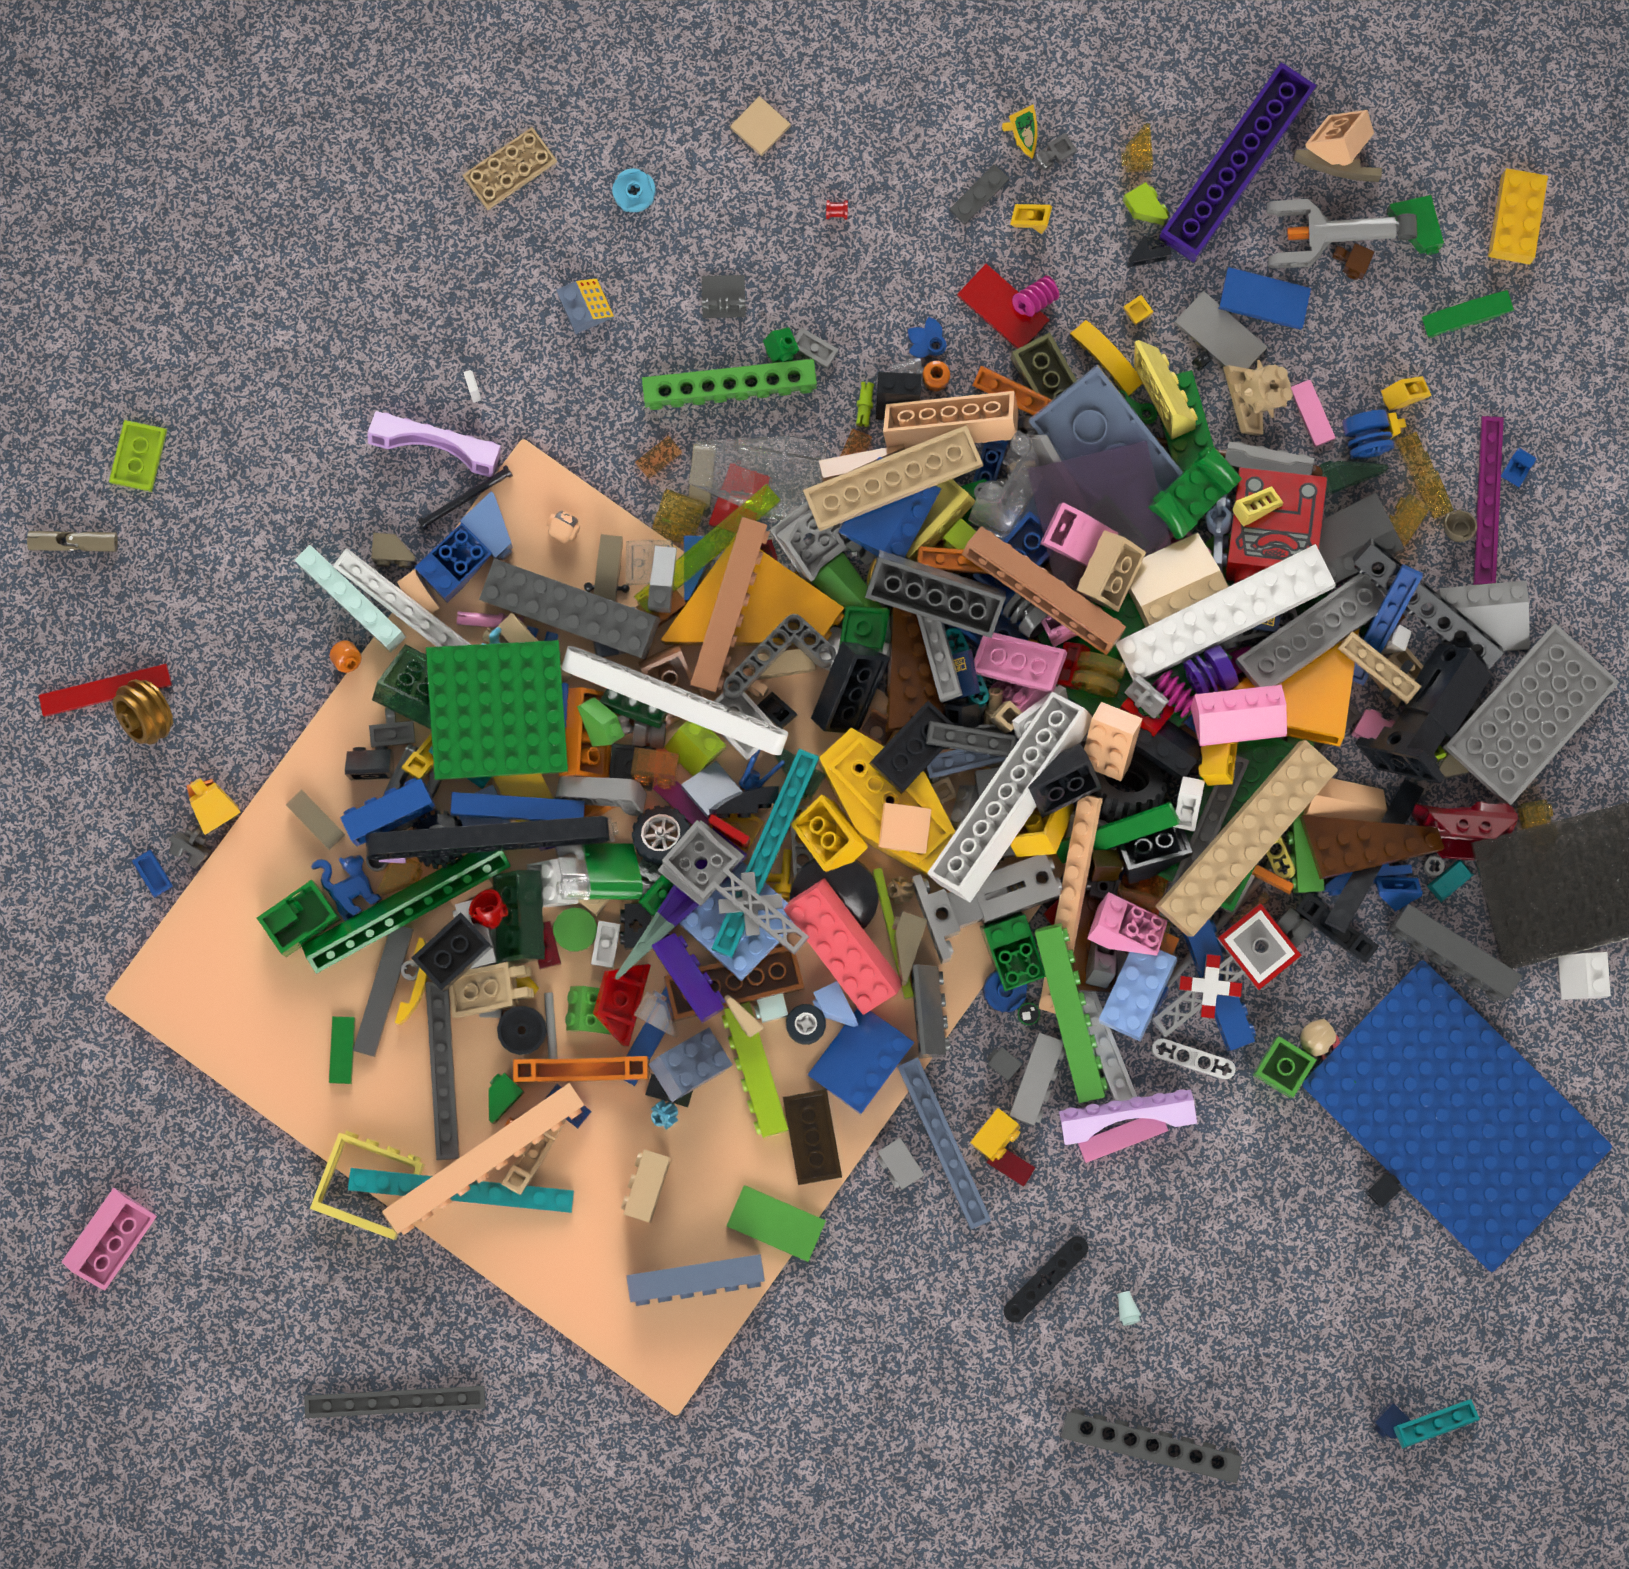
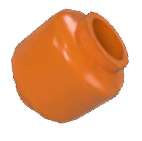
M941 361L928 363L922 373L924 386L931 391H941L947 387L950 381L948 366Z
M348 640L337 642L329 654L332 663L343 673H349L357 669L362 660L361 653L357 647Z

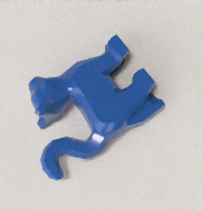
M361 855L350 856L345 859L339 858L342 868L350 877L337 884L330 882L332 875L331 864L323 859L316 860L311 867L313 870L323 869L321 884L335 901L337 910L345 921L362 912L360 906H355L353 903V899L359 895L369 904L373 905L382 900L379 894L373 893L369 878L362 870L364 859Z

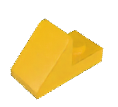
M1015 204L1010 225L1015 228H1033L1042 234L1048 226L1052 206Z

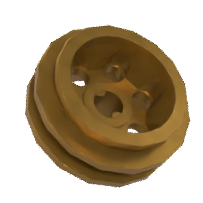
M135 679L129 681L127 685L118 688L113 699V709L121 727L129 737L139 744L147 743L151 745L157 743L159 739L168 736L173 725V715L165 697L157 687L146 680L139 681Z

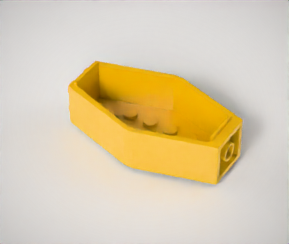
M850 728L819 757V766L841 809L864 842L928 878V871L955 834V830L925 772L922 771L901 794L869 764L884 746ZM858 764L864 767V770L860 773L855 770ZM891 796L894 798L893 804L931 809L925 854L878 847L883 805L886 803L887 797Z

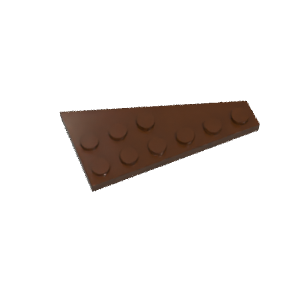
M891 606V641L889 642L890 660L888 661L887 685L889 696L886 714H888L886 732L901 730L927 701H930L945 716V707L939 699L917 614Z
M1307 815L1300 817L1320 880L1444 849L1439 830L1436 827Z

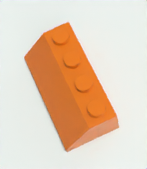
M583 687L568 689L565 727L568 772L559 773V776L609 778L611 745L592 747L577 706L590 698L595 697L600 701L604 694L603 691Z

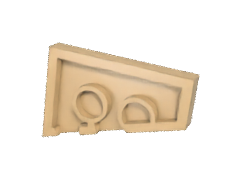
M1230 365L1223 367L1241 433L1255 436L1263 435V412L1256 414L1254 408L1250 404L1247 405L1241 391V384L1245 383L1246 378L1245 370L1252 371L1253 369Z

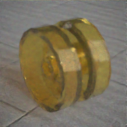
M1080 652L1077 666L1081 670L1074 672L1071 684L1095 695L1117 697L1121 684L1116 679L1123 678L1126 665L1106 655Z

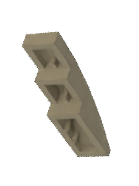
M1296 150L1293 155L1294 161L1336 177L1368 182H1379L1382 177V168L1360 167V159H1354L1352 163L1342 166L1340 164L1331 165L1310 150Z

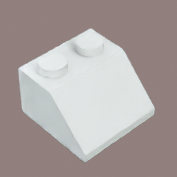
M1607 952L1558 956L1561 1000L1597 999L1611 996Z

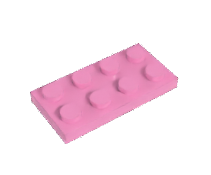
M993 633L992 638L982 637L974 664L977 675L1052 693L1055 690L1067 652L1064 649Z

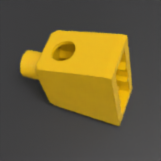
M199 778L190 784L196 795L192 796L189 801L205 835L241 813L238 805L217 783L207 787L203 780Z

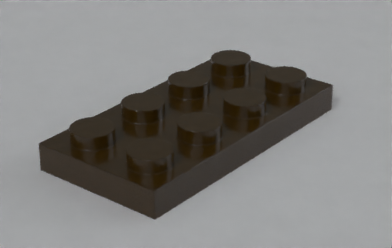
M827 1089L783 1097L798 1185L842 1178Z

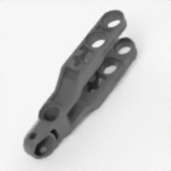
M412 744L407 745L385 792L392 788L398 790L403 787L409 773L401 769V767L412 753L419 749L418 747H414ZM434 771L429 774L428 777L430 779L426 785L432 799L442 780H434ZM418 818L408 823H405L391 831L408 830L412 827L414 822L419 824ZM366 856V863L373 871H383L389 864V862L369 860Z

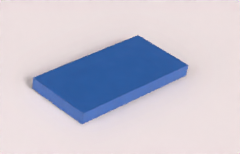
M1228 267L1218 309L1302 330L1311 288Z

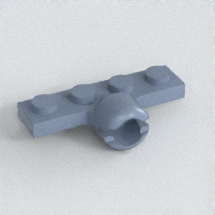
M1227 494L1217 501V506L1209 509L1205 517L1207 529L1214 534L1213 558L1222 574L1223 567H1227L1228 554H1224L1225 548H1229V535H1226V533L1232 528L1231 499H1227Z

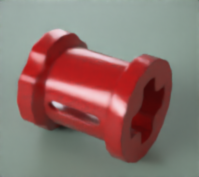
M826 200V219L840 217L847 220L848 200H844V202H830V200Z

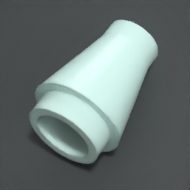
M1130 1291L1117 1294L1119 1319L1122 1321L1123 1326L1140 1322L1139 1316L1141 1314Z

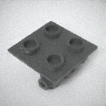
M745 275L702 276L703 318L746 317Z

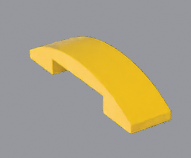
M1085 320L1070 333L1074 340L1098 361L1112 376L1117 386L1125 391L1128 396L1143 384L1137 371L1129 361L1090 322Z
M431 734L401 767V769L417 780L422 779L434 767L433 755L428 752L432 747Z
M418 938L414 955L426 945L425 939ZM420 967L410 1003L400 1002L395 1020L397 1025H403L410 1018L424 994L425 982L428 981V976Z

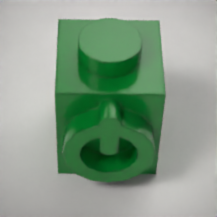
M789 327L774 330L763 340L766 354L772 363L792 361L794 359L793 356L800 350Z

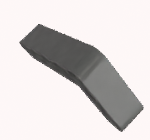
M790 614L726 678L723 694L731 700L739 698L792 643L821 668H828L833 664L836 650L801 616ZM794 622L799 626V629L791 630L788 624ZM777 637L781 638L784 641V644L780 646L774 644L773 639ZM804 638H813L815 644L807 645L804 642ZM821 652H827V653H829L830 656H831V659H829V660H824V659H822V658L820 657V653H821ZM766 653L769 659L762 661L758 658V654ZM750 668L753 670L754 675L746 676L742 670ZM734 683L738 685L739 690L732 692L727 686Z

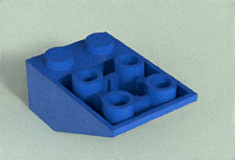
M461 523L419 562L415 569L448 603L463 589L493 553Z

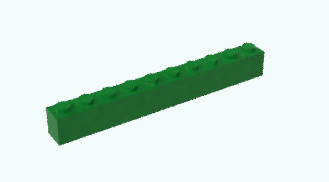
M504 851L478 852L464 855L461 860H455L456 864L453 866L450 863L447 865L448 868L443 869L442 867L304 943L301 946L306 959L316 974L511 867Z

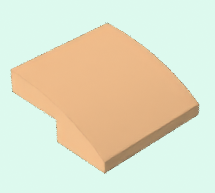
M884 803L878 847L925 854L931 809Z

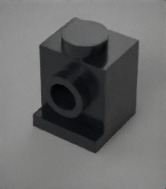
M1088 877L1085 889L1087 890L1086 897L1102 901L1108 892L1117 896L1121 880L1092 881L1091 877ZM1100 883L1106 885L1105 891L1100 889Z

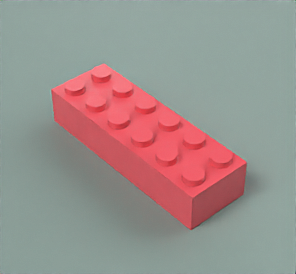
M825 878L791 899L783 909L792 922L809 936L807 942L863 1015L896 995L903 986L901 985L900 977Z

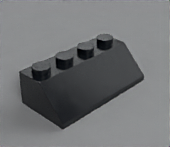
M841 642L811 719L825 732L846 733L850 728L856 731L861 729L890 657L859 643Z
M1169 720L1155 736H1152L1149 731L1140 727L1134 750L1182 782L1183 776L1187 777L1201 757L1199 741Z

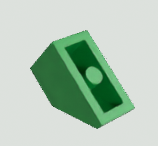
M498 1073L490 1081L492 1086L488 1089L489 1121L492 1124H495L525 1093L505 1073L502 1075Z

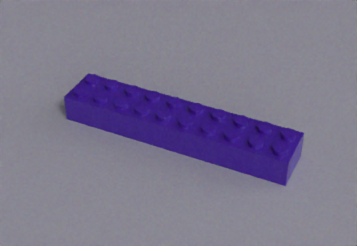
M1281 62L1164 227L1159 240L1195 263L1313 95L1317 85Z

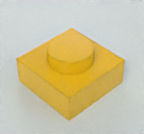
M1142 295L1123 307L1135 326L1154 312Z

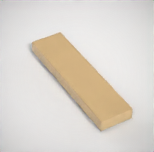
M1353 631L1338 648V650L1406 704L1422 687Z

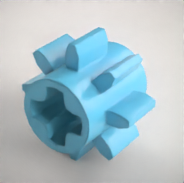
M661 1100L651 1108L653 1111L651 1119L658 1127L664 1126L665 1129H668L678 1121L676 1118L678 1109L671 1102L665 1103L664 1100Z

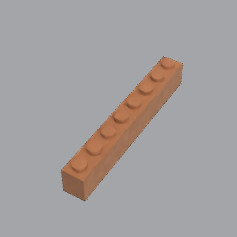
M744 517L741 519L690 687L713 694L716 693V689L721 690L724 677L720 676L723 668L728 669L731 659L730 656H727L729 647L734 649L737 636L733 634L736 627H741L744 615L740 614L742 605L747 607L750 594L746 592L749 585H754L757 573L753 572L755 564L760 565L763 552L759 550L762 543H767L770 531H766L767 524Z
M981 526L966 544L962 553L964 557L1105 655L1111 651L1121 638L1126 626L1118 619L1111 617L1101 607L1094 605L1085 599L1082 594L1072 590L1066 583L1049 574L1046 569L1036 565L1027 556L1013 549L1010 544L996 537L991 531Z

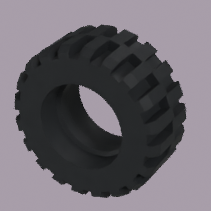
M1135 750L1131 764L1121 781L1095 771L1102 789L1090 795L1103 798L1099 819L1106 821V823H1111L1163 805L1168 787L1167 776L1164 774V770ZM1111 785H1126L1137 792H1123Z

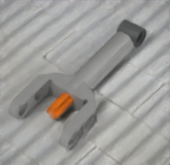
M1309 199L1271 201L1266 204L1267 214H1276L1277 217L1309 215V226L1290 227L1287 231L1288 241L1309 239L1310 251L1276 253L1268 257L1269 268L1311 267L1331 242L1394 239L1397 234L1400 240L1417 238V216L1415 214H1401L1397 216V221L1395 217L1330 221Z

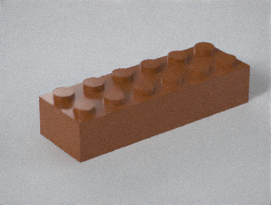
M784 946L772 949L742 981L721 962L698 968L702 974L706 972L712 980L713 984L710 987L714 993L719 991L723 998L726 995L731 996L738 1004L751 1003L758 999L804 989L797 956ZM670 975L664 976L674 1020L679 1021L697 1016ZM726 1002L722 1004L724 1009L729 1008Z

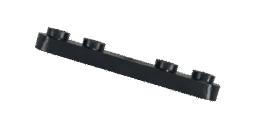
M1079 1236L1069 1239L1006 1303L1003 1310L1005 1318L1014 1323L1023 1320L1087 1254L1089 1248L1087 1241ZM1054 1270L1055 1273L1050 1278L1051 1284L1045 1283L1038 1289L1037 1286L1042 1281L1041 1274L1048 1275Z

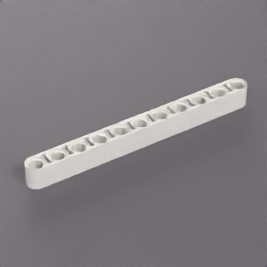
M569 646L567 648L561 667L565 672L770 754H782L788 737V732L784 729L578 647Z

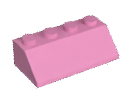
M1282 685L1195 694L1191 711L1199 746L1284 737L1287 735L1286 701Z
M113 1188L64 1257L62 1263L74 1274L105 1291L157 1216L129 1196Z

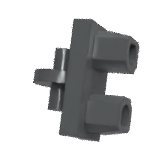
M199 828L194 832L189 829L185 833L178 831L175 835L172 834L169 839L172 842L169 852L177 857L182 856L184 850L191 853L186 862L194 868L210 857L213 851L203 846L206 840L201 837L202 830Z

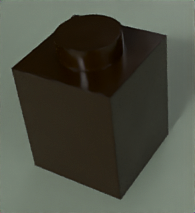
M1093 850L1089 868L1091 880H1118L1119 874L1124 868L1123 859H1120L1118 850Z

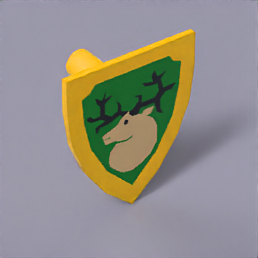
M1034 104L1010 115V122L1002 124L1003 131H1013L1016 145L1031 159L1036 150L1038 137Z

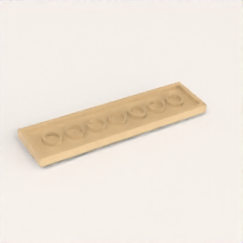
M965 425L804 489L803 492L819 531H822L983 467V463L968 427Z

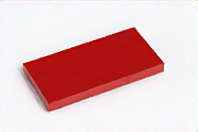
M987 264L957 294L958 298L1016 349L1030 343L1050 321L1041 311L1035 312L1033 316L1018 313L1014 309L1012 299L1019 292Z

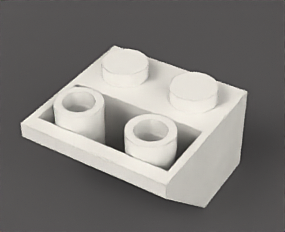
M551 859L527 864L530 908L567 906L578 903L576 859Z

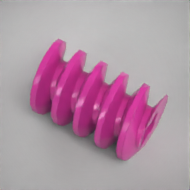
M1045 275L1037 282L1015 294L1012 302L1014 309L1018 313L1033 316L1035 312L1038 313L1047 305L1052 304L1053 301L1058 300L1060 294L1055 281L1050 276Z
M1171 669L1162 674L1152 687L1157 686L1156 690L1159 693L1163 692L1167 699L1170 698L1168 706L1176 704L1175 712L1183 710L1180 717L1184 718L1191 711V704L1195 695L1189 696L1192 691L1191 688L1183 690L1185 682L1177 684L1179 676L1170 677L1173 672Z

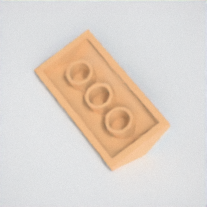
M1331 778L1304 809V815L1381 822L1387 812V805L1383 789Z

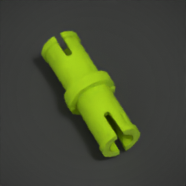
M861 382L860 398L856 404L858 407L856 426L862 427L864 424V427H869L870 412L874 405L872 402L874 383L868 382L866 384V382Z

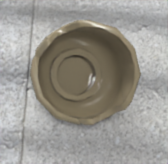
M1459 509L1447 514L1444 521V531L1450 540L1465 542L1475 536L1477 522L1471 513Z

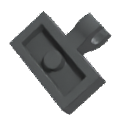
M394 707L385 708L386 724L369 725L372 748L416 743L414 721L396 722Z

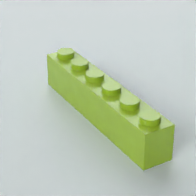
M750 1002L740 1004L754 1017ZM730 1008L724 1009L725 1015L721 1017L724 1027L730 1028L732 1036H729L728 1040L731 1050L736 1049L738 1057L734 1058L737 1070H742L744 1074V1079H741L744 1092L749 1091L751 1100H748L747 1103L750 1113H755L758 1120L753 1122L757 1135L762 1134V1137L766 1138L788 1131L759 1032L752 1037H748Z

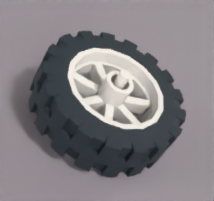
M658 805L654 806V809L651 810L648 808L643 815L640 814L637 817V823L634 822L633 844L640 857H643L648 863L652 862L653 865L659 866V864H663L662 860L690 829L689 823L678 809H671V806L665 805L660 807ZM662 822V826H655V824ZM666 822L674 825L673 827L665 830ZM652 828L655 834H647V832ZM678 831L677 838L669 836L672 832ZM647 839H656L651 846L646 841ZM668 841L674 842V843H673L671 846H669V847H667V845H666V843H668ZM659 843L662 844L664 847V849L655 848L658 846Z

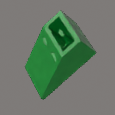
M1019 912L980 926L985 944L1004 991L1046 977L1024 913Z

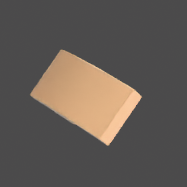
M415 569L397 581L405 594L431 614L440 608V604L427 589L428 585Z

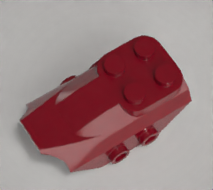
M1483 801L1476 802L1471 808H1440L1415 803L1411 817L1415 819L1419 826L1438 828L1444 849L1436 853L1441 858L1487 861L1508 843L1518 821L1515 809L1509 804H1488Z

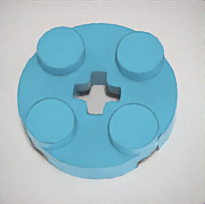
M636 168L624 170L617 176L613 184L614 200L626 212L645 210L654 201L655 184L649 174ZM631 186L640 189L637 195L628 193L631 190Z

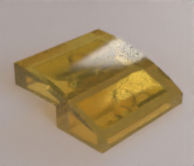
M666 488L652 529L663 537L684 544V536H696L706 504Z

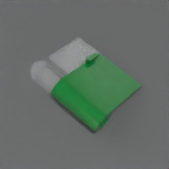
M598 843L555 847L561 872V880L556 884V893L560 895L561 899L640 900L642 898L643 883L633 843Z

